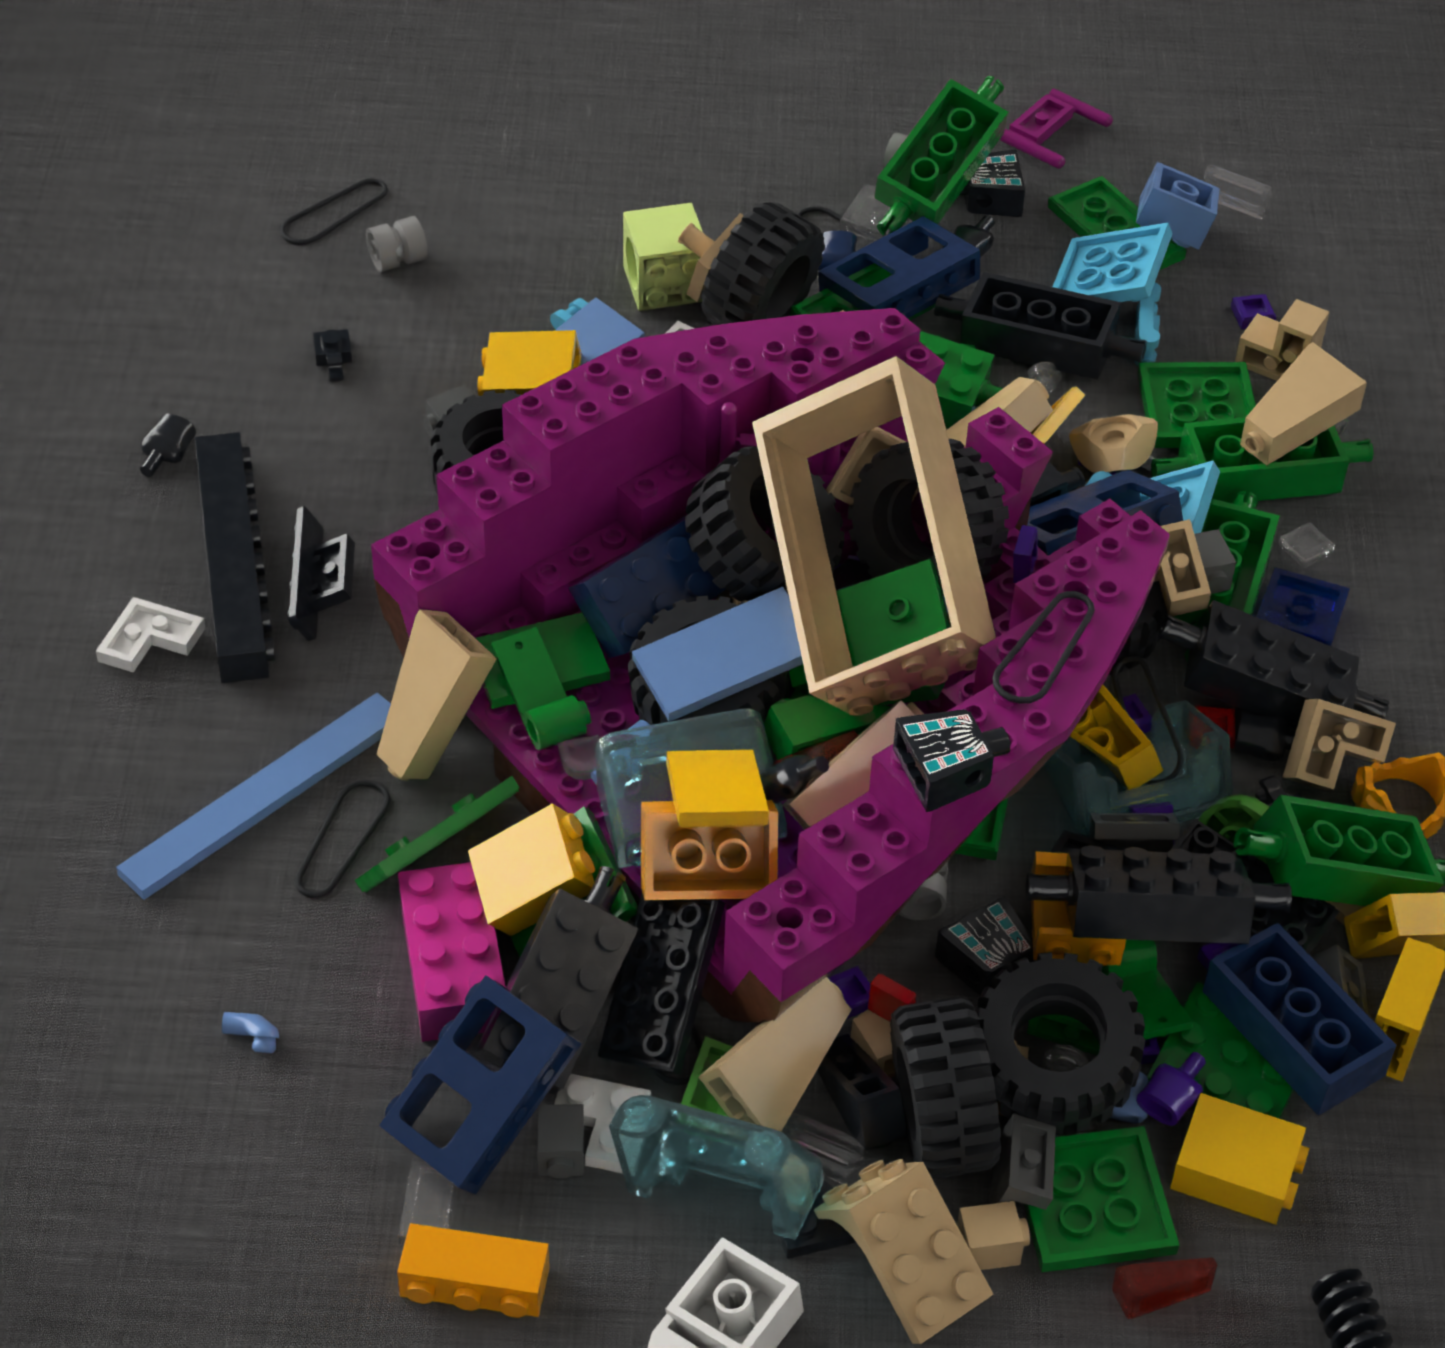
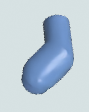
M224 1012L223 1034L254 1036L252 1043L254 1052L273 1053L276 1050V1038H279V1031L263 1016L235 1012Z

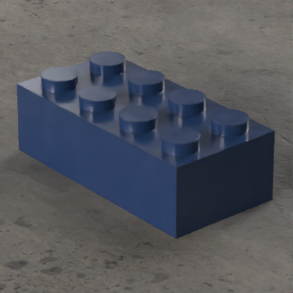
M687 515L568 588L609 658L628 653L632 643L638 639V632L647 622L653 624L652 616L665 608L666 611L673 609V603L684 599L686 603L694 602L698 596H708L709 600L727 590L726 588L720 589L712 582L713 576L708 570L704 572L698 564L700 558L697 552H692L689 544L691 533L686 532L685 517Z
M1279 923L1252 936L1249 944H1238L1211 959L1202 990L1203 993L1318 1116L1386 1076L1397 1045Z

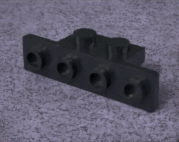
M306 506L297 508L296 524L294 525L295 542L294 552H292L291 556L293 568L292 580L289 582L291 594L287 617L290 625L295 630H299L308 641L316 639L318 611L352 599L355 542L347 533L323 542L324 529Z

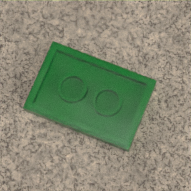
M582 612L475 638L494 655L490 646L491 642L537 627L564 691L610 680V669L595 633ZM496 660L482 684L492 709L515 704Z

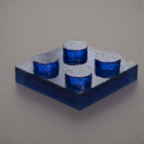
M1275 567L1257 617L1332 646L1350 588Z

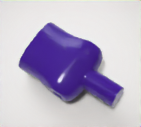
M1192 1052L1179 1069L1166 1063L1160 1064L1152 1074L1148 1084L1137 1095L1136 1101L1139 1107L1163 1124L1169 1126L1176 1125L1184 1113L1198 1102L1200 1093H1203L1202 1085L1194 1078L1205 1066V1058L1200 1053Z

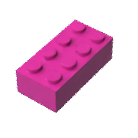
M471 862L397 872L400 904L422 1042L438 1040L442 1028L449 1021L455 1019L465 1005V997L469 990L475 984L481 982L485 975L505 987L496 931L494 927L487 923ZM494 1011L477 1034L484 1033Z

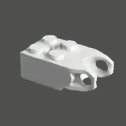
M722 1237L665 1308L666 1315L652 1331L647 1348H777L804 1312L800 1284Z

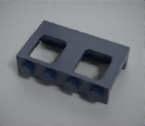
M922 216L818 271L819 292L827 288L860 310L895 308L906 318H909L935 304L940 293L950 296L979 280L980 249ZM928 236L945 246L923 259L912 257L929 248ZM873 263L893 274L871 287H862L848 278Z
M1125 470L1030 507L1027 526L1036 527V530H1038V548L1045 554L1050 555L1076 539L1080 515L1108 499L1114 501L1131 516L1141 510L1159 526L1183 521L1179 491L1131 470ZM1140 493L1151 498L1141 502ZM1067 528L1069 529V530H1067V531H1065V532H1062V533H1059V534H1054V533L1059 532V531H1061V530H1064V529H1067Z
M485 975L481 982L475 984L469 990L465 997V1005L455 1019L449 1021L442 1028L438 1036V1043L429 1056L420 1060L412 1072V1079L402 1094L397 1095L388 1104L385 1118L379 1126L458 1188L476 1195L582 1043L517 998L503 985ZM499 1007L524 1026L525 1035L499 1071L493 1072L465 1050L494 1009ZM444 1082L471 1103L472 1108L448 1145L439 1148L414 1129L412 1125Z

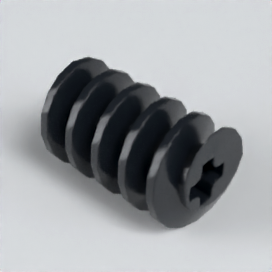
M1349 1268L1327 1274L1312 1287L1311 1297L1315 1305L1318 1306L1317 1312L1321 1321L1324 1322L1323 1328L1325 1333L1331 1339V1348H1388L1393 1342L1390 1333L1382 1331L1386 1326L1384 1317L1374 1315L1378 1312L1380 1306L1376 1299L1368 1298L1371 1296L1373 1289L1370 1283L1359 1281L1362 1276V1272L1359 1269Z

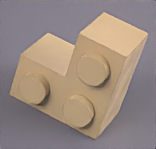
M1296 299L1280 322L1257 313L1240 337L1235 362H1246L1248 370L1277 381L1309 344L1314 342L1321 348L1329 311Z
M1190 519L1161 526L1170 534V538L1154 582L1159 581L1167 613L1177 616L1207 609L1211 591Z
M1321 699L1305 700L1282 778L1318 789L1334 790L1344 754L1370 763L1385 762L1396 723Z

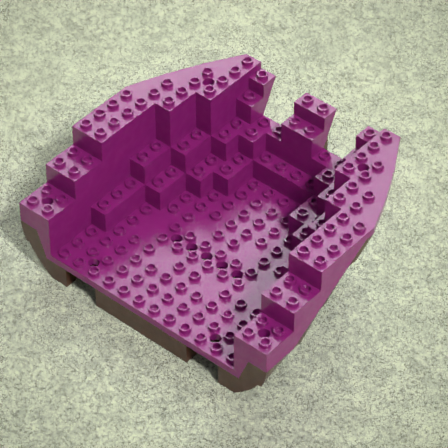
M895 308L803 314L713 325L632 339L502 404L504 441L436 474L439 510L371 544L374 581L383 617L390 626L403 658L419 609L447 612L474 638L581 613L582 611L568 589L570 586L687 515L686 505L693 487L719 465L721 407L724 403L732 402L737 406L736 438H740V433L755 434L753 421L895 356L934 384L945 362L919 341L921 329ZM1000 407L968 423L966 447H964L975 449L982 456L980 462H989L995 470L996 474L993 478L996 483H1002L1005 495H1002V501L1004 506H1008L1009 518L1004 519V527L1009 528L1007 542L999 545L1003 553L997 564L990 565L992 567L991 572L982 580L996 638L979 648L975 670H962L949 675L938 699L913 703L924 714L967 710L971 712L981 732L1003 727L1010 740V753L994 757L991 782L987 787L930 812H926L893 750V744L872 756L870 784L867 793L806 830L784 808L783 804L787 800L775 804L778 810L777 880L746 899H719L725 903L701 995L721 1017L741 1022H759L764 1019L767 1022L775 1021L815 985L850 958L871 946L925 880L939 872L994 807L1018 792L1064 744L1107 679L1141 614L1167 550L1170 534L1141 510L1131 516L1111 499L1104 501L1079 516L1076 539L1050 555L1045 554L1038 548V558L1033 574L1017 583H1013V553L1022 525H1028L1032 493L1053 451ZM902 416L878 426L908 442ZM858 436L841 443L839 467ZM819 471L820 478L825 482L823 487L826 490L834 475H827L823 471ZM919 490L911 504L912 523L922 543L934 552ZM835 498L836 505L834 507L836 512H841L843 526L840 528V531L844 532V547L842 548V557L839 564H843L847 560L848 555L857 556L855 552L859 549L856 541L851 542L849 530L853 529L852 519H848V506L850 505ZM753 512L763 531L777 542L769 526ZM1066 591H1076L1089 597L1094 604L1095 611L1093 617L1048 693L1038 701L1023 704L1008 701L1000 696L993 686L992 677L995 669L1058 594ZM1065 598L1056 605L1001 672L999 682L1006 692L1018 697H1029L1037 694L1043 688L1087 614L1088 606L1085 602L1077 598ZM598 640L610 669V680L565 691L567 697L573 695L578 701L583 700L586 703L591 716V724L587 725V733L540 751L534 747L516 704L492 709L482 685L464 717L467 716L493 743L495 776L501 782L513 776L520 787L518 789L519 792L514 794V796L532 815L552 803L567 813L574 814L582 807L592 811L622 874L626 877L627 885L638 905L642 893L641 802L673 801L666 766L667 753L654 762L644 775L637 779H630L619 773L599 787L591 778V773L608 761L604 756L605 744L639 721V715L635 714L628 670V663L630 662L629 652L609 658ZM789 674V698H790L795 689L792 688V683H791L790 674ZM758 736L757 740L764 741L768 745L763 748L753 746L747 750L753 749L759 774L761 775L766 769L778 764L779 761L766 738ZM669 744L668 751H674L672 744ZM740 747V748H737V749H734V750H744V749H743V747ZM838 754L826 757L828 763L831 760H833ZM633 916V917L630 919L633 923H634L635 916Z

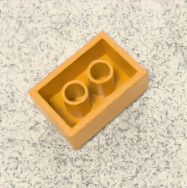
M766 800L769 809V823L766 826L686 828L678 826L674 801L641 802V890L644 900L746 899L777 880L778 810L773 801Z

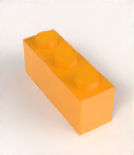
M410 1223L397 1270L400 1297H407L411 1301L421 1304L431 1303L432 1301L453 1304L467 1311H474L479 1308L500 1311L504 1315L514 1318L524 1317L525 1315L539 1317L550 1269L549 1244Z

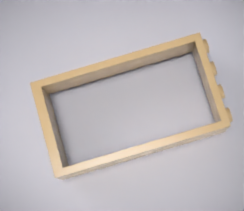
M895 356L753 421L752 424L809 694L850 715L858 716L871 712L874 709L873 706L887 700L896 701L904 699L911 694L912 690L922 686L944 683L948 680L949 675L959 671L975 670L979 648L995 639L996 635L935 384ZM902 416L951 627L853 667L807 458Z

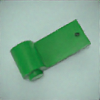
M537 627L491 642L490 646L497 658L498 665L527 733L538 751L587 733V725L591 724L589 709L583 700L578 701L573 695L567 697Z
M1126 939L1121 965L1103 966L1102 973L1108 976L1111 972H1114L1124 981L1122 992L1127 990L1133 992L1138 1001L1137 1012L1143 1014L1145 1024L1143 1038L1145 1040L1155 1037L1163 1038L1167 1034L1192 1029L1193 1021L1157 970L1155 941Z

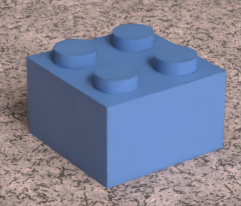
M1157 162L1140 195L1136 223L1141 227L1169 223L1173 233L1171 238L1174 243L1184 248L1191 246L1199 250L1217 215L1220 188Z

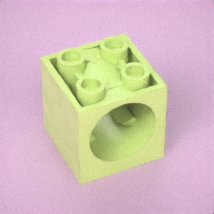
M692 202L623 212V266L638 311L698 303L686 293L700 257L678 242L681 233L690 223H693L696 228L702 231Z

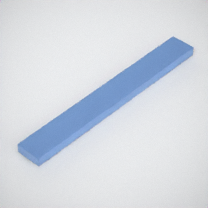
M378 692L118 865L116 867L118 876L145 900L381 740L391 703Z

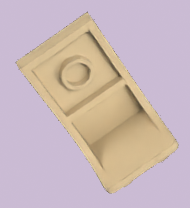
M898 1159L886 1165L883 1160L874 1162L859 1172L861 1179L848 1187L847 1184H842L826 1192L822 1196L824 1203L814 1209L818 1219H830L837 1222L858 1243L912 1344H922L994 1295L923 1162L904 1163L903 1159Z

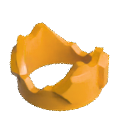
M1437 752L1413 758L1399 757L1389 763L1381 764L1375 762L1370 766L1358 767L1351 791L1355 807L1396 813L1392 808L1387 793L1381 789H1376L1374 784L1385 779L1407 780L1425 789L1431 795L1437 807L1434 813L1420 824L1425 838L1433 836L1442 827L1445 820V757L1441 753Z

